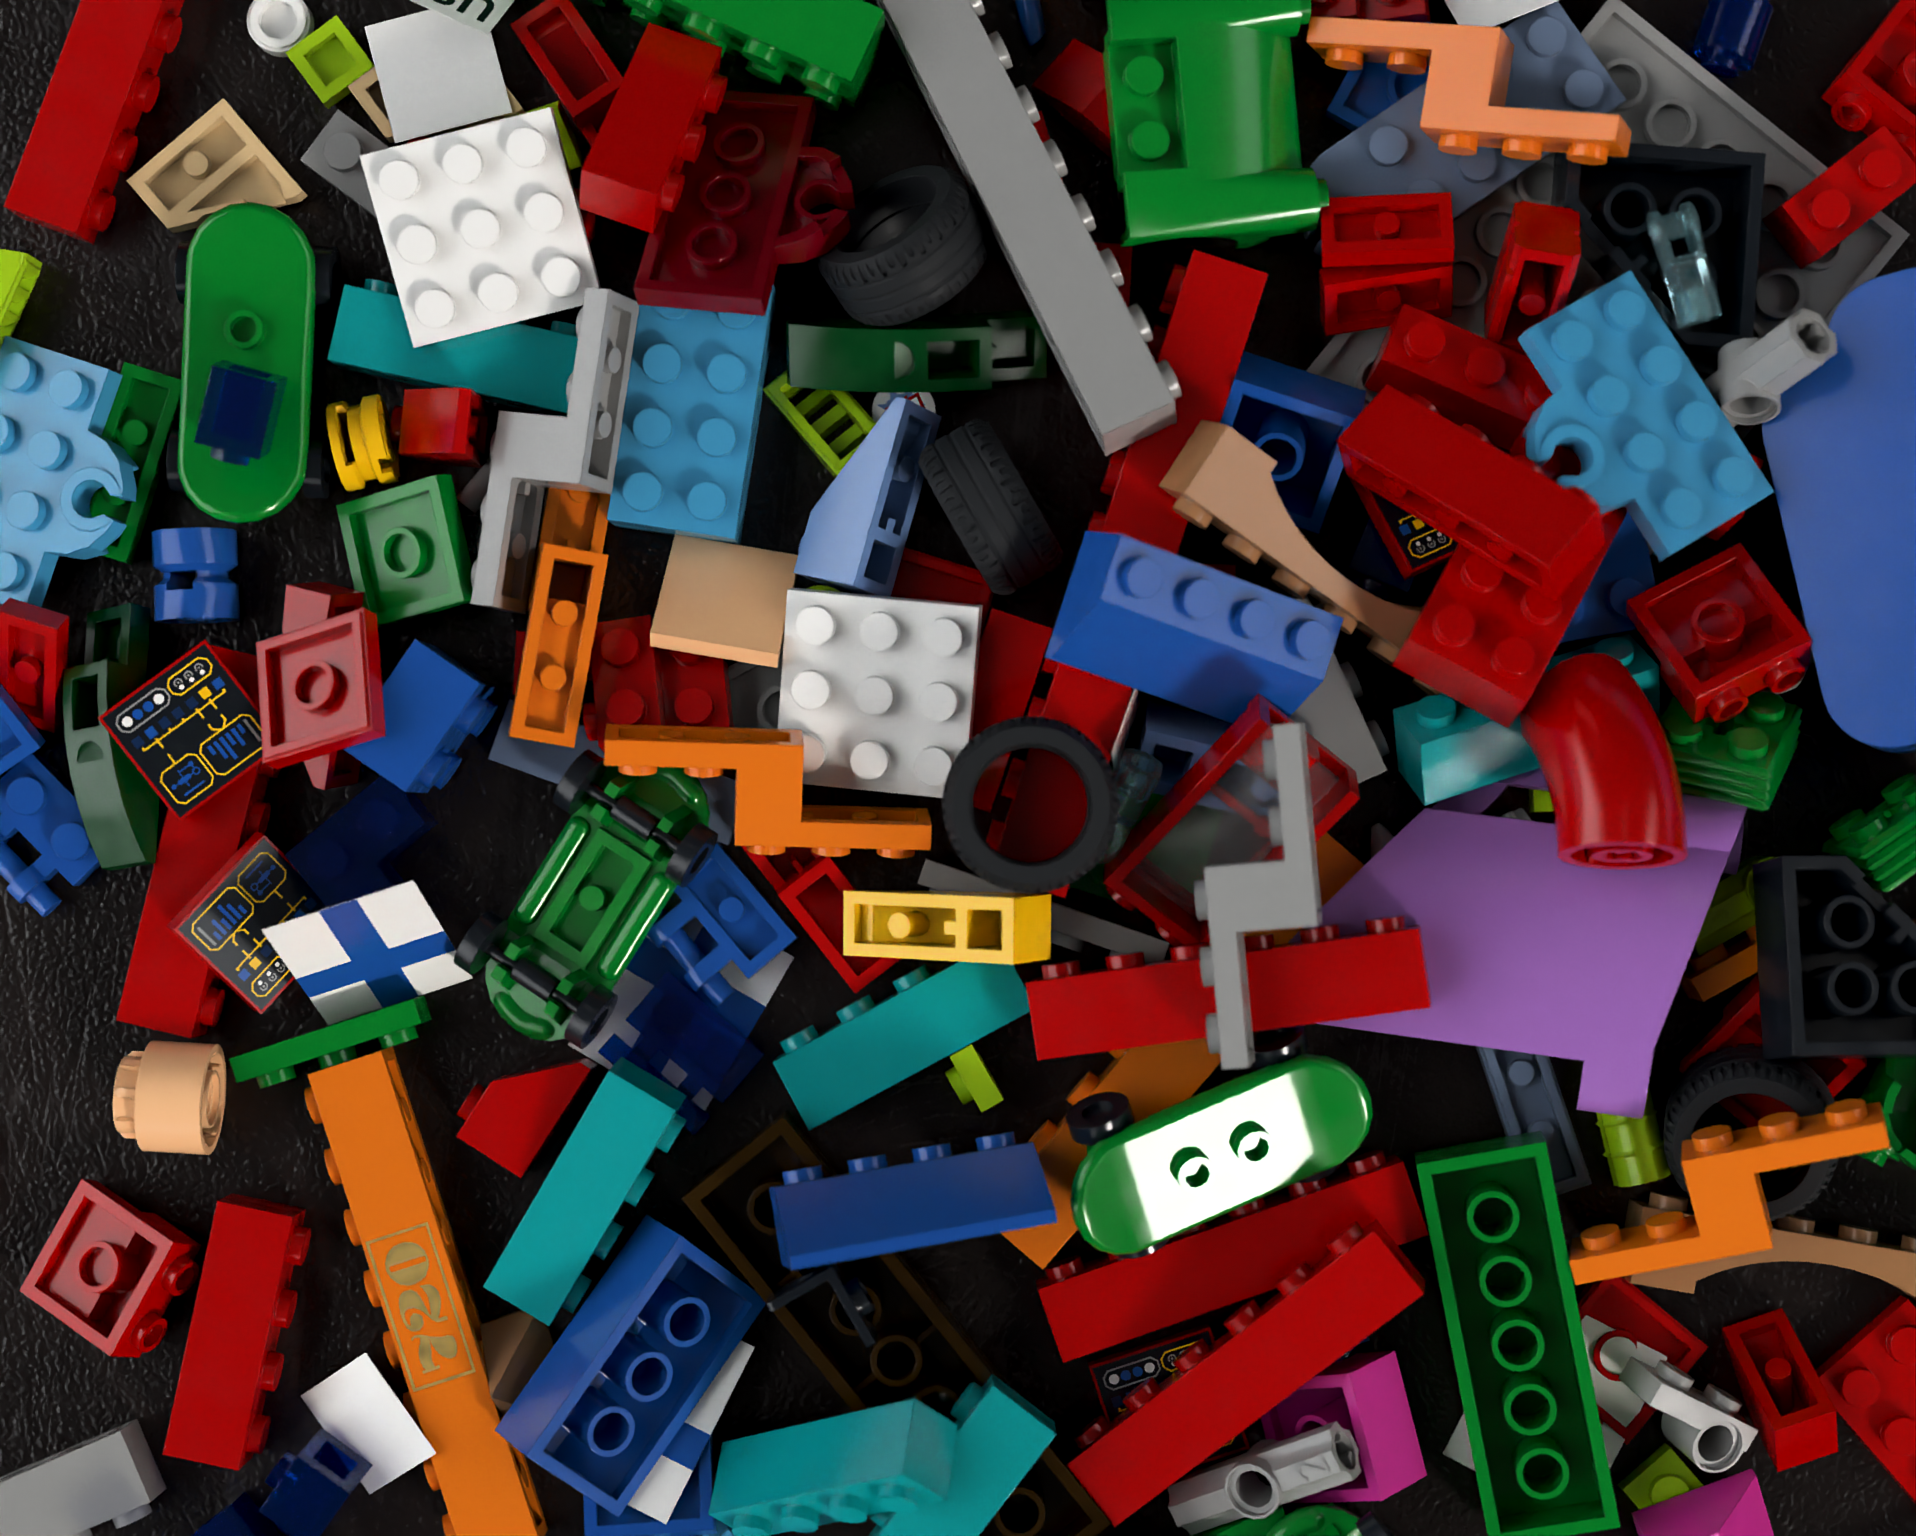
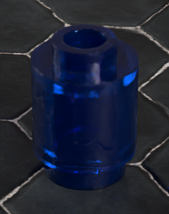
M1709 0L1692 47L1693 54L1701 59L1700 65L1711 74L1725 78H1735L1738 71L1752 70L1773 13V7L1769 3L1770 0Z

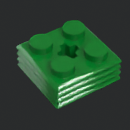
M1671 692L1658 719L1673 754L1682 794L1738 804L1761 812L1768 810L1799 743L1797 738L1800 733L1798 728L1801 723L1802 708L1796 704L1786 703L1781 696L1775 693L1756 692L1747 697V706L1730 720L1716 723L1709 716L1694 724Z
M1915 773L1906 774L1886 786L1881 791L1885 801L1867 814L1862 809H1856L1839 818L1828 828L1833 837L1823 843L1821 852L1830 853V856H1847L1865 874L1862 879L1874 890L1889 892L1916 873Z

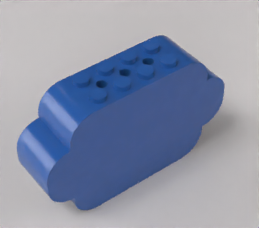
M1916 267L1871 279L1855 288L1842 300L1835 310L1828 327L1836 333L1837 354L1781 393L1780 413L1774 419L1762 423L1764 446L1807 631L1812 638L1811 648L1825 705L1833 720L1851 737L1875 749L1897 754L1916 752Z

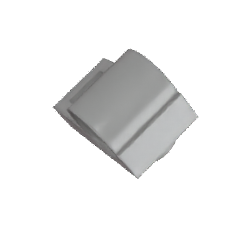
M1631 1356L1618 1378L1648 1405L1663 1412L1661 1429L1665 1438L1705 1472L1720 1473L1732 1467L1739 1460L1743 1451L1747 1452L1759 1431L1738 1413L1743 1404L1734 1396L1708 1383L1704 1391L1693 1387L1692 1384L1695 1380L1691 1376L1664 1360H1660L1656 1368Z

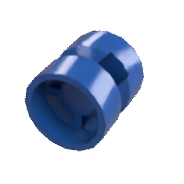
M214 527L160 529L151 532L153 568L163 573V580L153 587L155 622L202 624L240 620L239 584L229 579V571L238 566L237 530Z

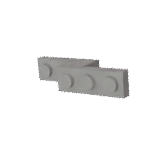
M586 287L583 307L580 309L576 319L578 343L574 370L569 376L566 386V396L569 403L567 417L499 411L497 428L490 441V457L492 462L488 489L480 508L482 530L478 557L471 569V584L473 587L471 604L504 612L526 614L545 487L612 494L639 312L637 301L610 289Z
M1305 723L1272 725L1274 739H1267L1262 742L1266 780L1277 779L1280 806H1272L1268 810L1272 847L1283 846L1284 859L1208 865L1204 867L1205 880H1195L1194 882L1198 920H1208L1211 946L1201 947L1202 981L1204 987L1214 986L1217 1013H1209L1206 1016L1207 1042L1210 1054L1220 1053L1222 1069L1249 1068L1255 1062L1244 932L1319 926L1323 922Z

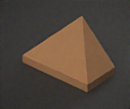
M523 1310L480 1324L490 1396L502 1417L505 1416L555 1345L550 1326Z

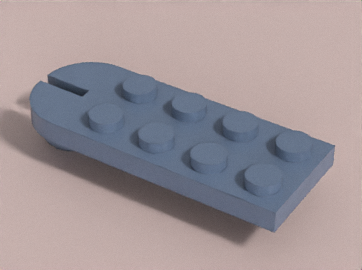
M1558 1L1524 14L1502 29L1515 45L1505 107L1610 114L1626 101L1622 92ZM1426 81L1328 148L1312 163L1310 168H1313L1317 178H1324L1326 180L1329 197L1451 192L1454 221L1553 152L1542 151V156L1539 160H1519L1502 155V148L1478 147L1477 154L1471 156L1453 155L1439 151L1437 149L1438 144H1435L1420 128ZM1320 218L1315 231L1303 232L1305 241L1318 232ZM1321 240L1318 241L1313 250L1320 257H1322Z

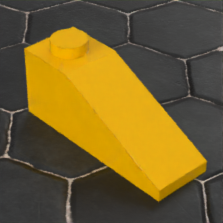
M846 890L844 891L843 955L995 964H1020L1051 959V894L977 891Z

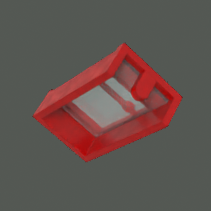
M1259 693L1247 704L1248 708L1129 834L1113 850L1110 849L1104 855L1103 883L1106 884L1105 886L1110 896L1123 908L1130 911L1137 908L1154 921L1159 934L1172 946L1208 942V945L1211 946L1208 920H1198L1194 899L1195 880H1205L1204 867L1212 864L1284 859L1283 846L1272 847L1268 810L1269 807L1280 806L1277 779L1266 780L1262 742L1263 740L1274 739L1272 725L1295 722ZM1306 732L1315 840L1317 843L1360 799L1356 771Z

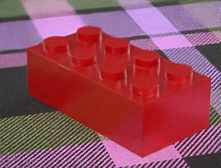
M1523 426L1508 450V455L1514 457V455L1520 454L1526 457V438L1522 437L1526 427ZM1555 447L1552 457L1540 466V469L1546 477L1556 481L1562 475L1579 476L1581 462L1577 454L1564 447ZM1625 506L1601 515L1605 537L1604 546L1556 601H1553L1458 543L1392 666L1509 728L1533 694L1628 512Z

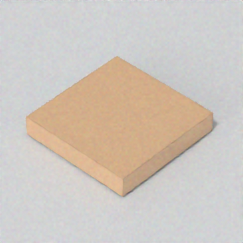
M675 534L650 631V646L777 668L784 639L787 590L795 588L798 574L793 572L798 555Z

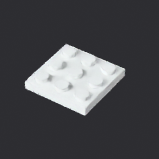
M553 107L360 155L413 348L582 306L586 287L601 288Z
M803 588L788 589L778 729L802 730L804 741L803 784L943 798L944 786L949 770L957 755L972 739L983 605Z

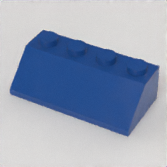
M1085 531L1045 658L1232 724L1248 708L1247 704L1258 693L1290 717L1324 681L1344 618L1125 535Z
M1013 1131L975 1138L977 1150L952 1155L950 1143L911 1149L913 1162L888 1166L886 1154L847 1160L849 1173L823 1177L821 1165L782 1172L784 1184L769 1187L781 1263L783 1266L795 1270L1056 1223L1058 1221L1055 1206L1034 1142L1016 1143Z
M646 1214L497 1425L495 1431L526 1457L619 1517L766 1303L753 1288L681 1235Z

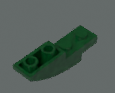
M1032 310L923 317L892 326L866 325L855 321L851 316L786 320L787 383L792 387L855 392H951L992 389V382L1047 377V340Z
M133 603L87 613L84 664L63 669L64 735L73 789L88 839L101 868L111 871L155 864L159 837L158 816L160 797L98 719L100 715L146 683L148 651L150 647L151 609Z

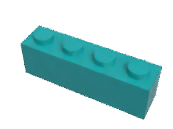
M365 279L364 288L344 284L327 359L340 369L429 389L470 388L487 402L545 415L567 417L569 403L566 396V386L568 378L574 370L578 338L575 324L552 321L550 330L526 325V319L413 348L396 285L375 279Z
M1629 632L1616 637L1602 639L1598 643L1558 656H1552L1543 673L1545 674L1561 661L1583 653H1605L1623 663L1646 695L1657 717L1660 715L1659 666ZM1443 693L1427 696L1420 701L1393 709L1398 771L1425 806L1540 768L1541 766L1531 747L1521 734V712L1509 728H1506Z
M953 961L951 964L931 974L927 965L924 964L894 980L892 983L897 993L874 1004L870 994L838 1010L836 1014L841 1023L821 1034L817 1033L812 1024L779 1042L785 1053L776 1057L772 1063L808 1130L821 1125L1029 1013L1027 989L1014 965Z
M620 1057L603 1079L483 1287L548 1326L552 1324L562 1308L573 1314L593 1281L583 1275L584 1270L593 1255L603 1261L605 1260L624 1228L614 1221L624 1202L626 1201L636 1207L655 1176V1173L645 1168L656 1148L668 1153L687 1120L678 1115L677 1112L687 1095L625 1058Z
M994 1374L989 1377L983 1387L972 1382L950 1412L951 1415L957 1418L955 1424L958 1426L947 1499L917 1506V1510L911 1513H895L890 1511L871 1515L870 1519L877 1525L868 1536H979L1056 1436L1055 1421Z
M914 1398L722 1442L708 1515L731 1527L734 1536H771L790 1531L811 1533L817 1531L820 1525L840 1521L861 1523L867 1520V1516L890 1511L895 1513H911L917 1510V1506L945 1501L947 1499L958 1425Z

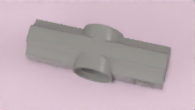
M1801 308L1761 339L1742 338L1724 345L1718 351V370L1705 379L1703 383L1732 427H1735L1737 424L1756 425L1774 419L1780 413L1781 393L1837 354L1836 333L1828 328L1821 314Z
M1337 1421L1281 1441L1274 1439L1260 1440L1244 1454L1183 1475L1167 1488L1169 1493L1168 1509L1177 1527L1186 1529L1190 1535L1244 1517L1251 1519L1266 1518L1274 1513L1279 1505L1355 1480L1361 1472L1358 1460L1359 1449L1350 1430L1342 1428ZM1255 1472L1265 1476L1271 1486L1260 1481Z

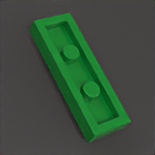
M124 362L120 372L123 376L102 436L124 448L139 467V469L134 471L137 487L136 502L125 501L111 496L105 487H101L91 498L90 512L92 517L104 514L116 518L127 525L121 536L107 547L109 554L102 556L132 565L166 463L169 436L173 429H177L179 423L181 380Z
M421 996L230 1058L229 1061L236 1083L256 1077L259 1089L296 1078L297 1075L293 1065L316 1057L320 1069L357 1058L354 1047L356 1044L378 1038L381 1049H385L419 1038L415 1025L432 1020L425 996Z

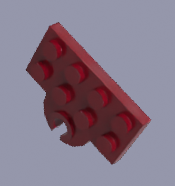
M726 90L717 114L706 112L701 123L706 125L707 129L700 154L695 163L685 160L680 174L685 175V181L677 207L673 213L663 210L654 233H649L633 288L638 305L765 316L778 264L806 262L828 253L846 237L851 226L848 212L844 210L856 209L852 182L842 166L839 155L823 147H809L817 116L814 97ZM826 203L834 204L840 208L824 214L809 213L815 206Z

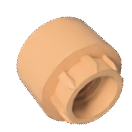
M152 1040L144 1051H132L127 1056H124L116 1073L113 1090V1120L116 1130L124 1138L136 1139L142 1151L210 1155L217 1145L225 1110L226 1064L222 1047L219 1044Z

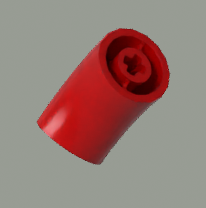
M1583 653L1561 661L1541 676L1533 694L1520 714L1521 734L1540 764L1548 786L1555 819L1557 857L1565 863L1581 867L1622 870L1663 867L1684 861L1688 851L1681 785L1668 740L1646 695L1623 663L1605 653Z

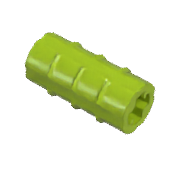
M1649 1085L1643 1119L1596 1113L1598 1119L1596 1125L1600 1127L1605 1148L1603 1155L1607 1157L1614 1186L1630 1187L1661 1180L1671 1174L1664 1152V1140H1662L1656 1116L1658 1110L1654 1108Z

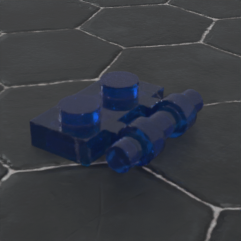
M670 970L665 973L626 1018V1021L644 1036L640 1043L633 1049L614 1033L598 1051L612 1065L620 1057H623L687 1095L677 1114L687 1120L684 1127L693 1135L711 1117L692 1100L701 1088H705L718 1101L723 1103L765 1055L763 1050ZM658 1050H661L688 1074L678 1086H675L649 1063Z

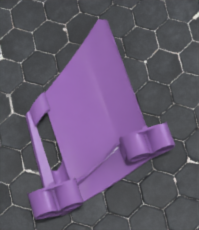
M1537 768L1441 800L1432 808H1425L1322 907L1323 922L1319 926L1339 924L1340 935L1366 932L1365 920L1387 916L1404 915L1406 926L1420 925L1432 1005L1431 1008L1314 1024L1583 1061L1576 1110L1643 1119L1654 1047L1689 961L1722 873L1737 874L1743 840V818L1748 807L1682 794L1688 851L1684 861L1669 866L1630 870L1581 867L1565 863L1557 857L1555 824L1482 815L1509 786L1549 791L1542 769ZM1300 932L1288 943L1301 941Z

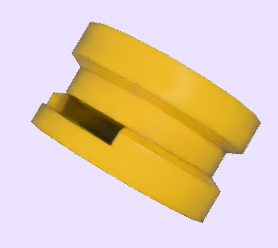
M380 394L364 396L360 404L349 406L345 401L328 404L326 408L328 436L335 466L345 490L351 492L365 489L366 483L373 480H378L383 485L399 482L398 477L401 476L397 444L391 442V418Z

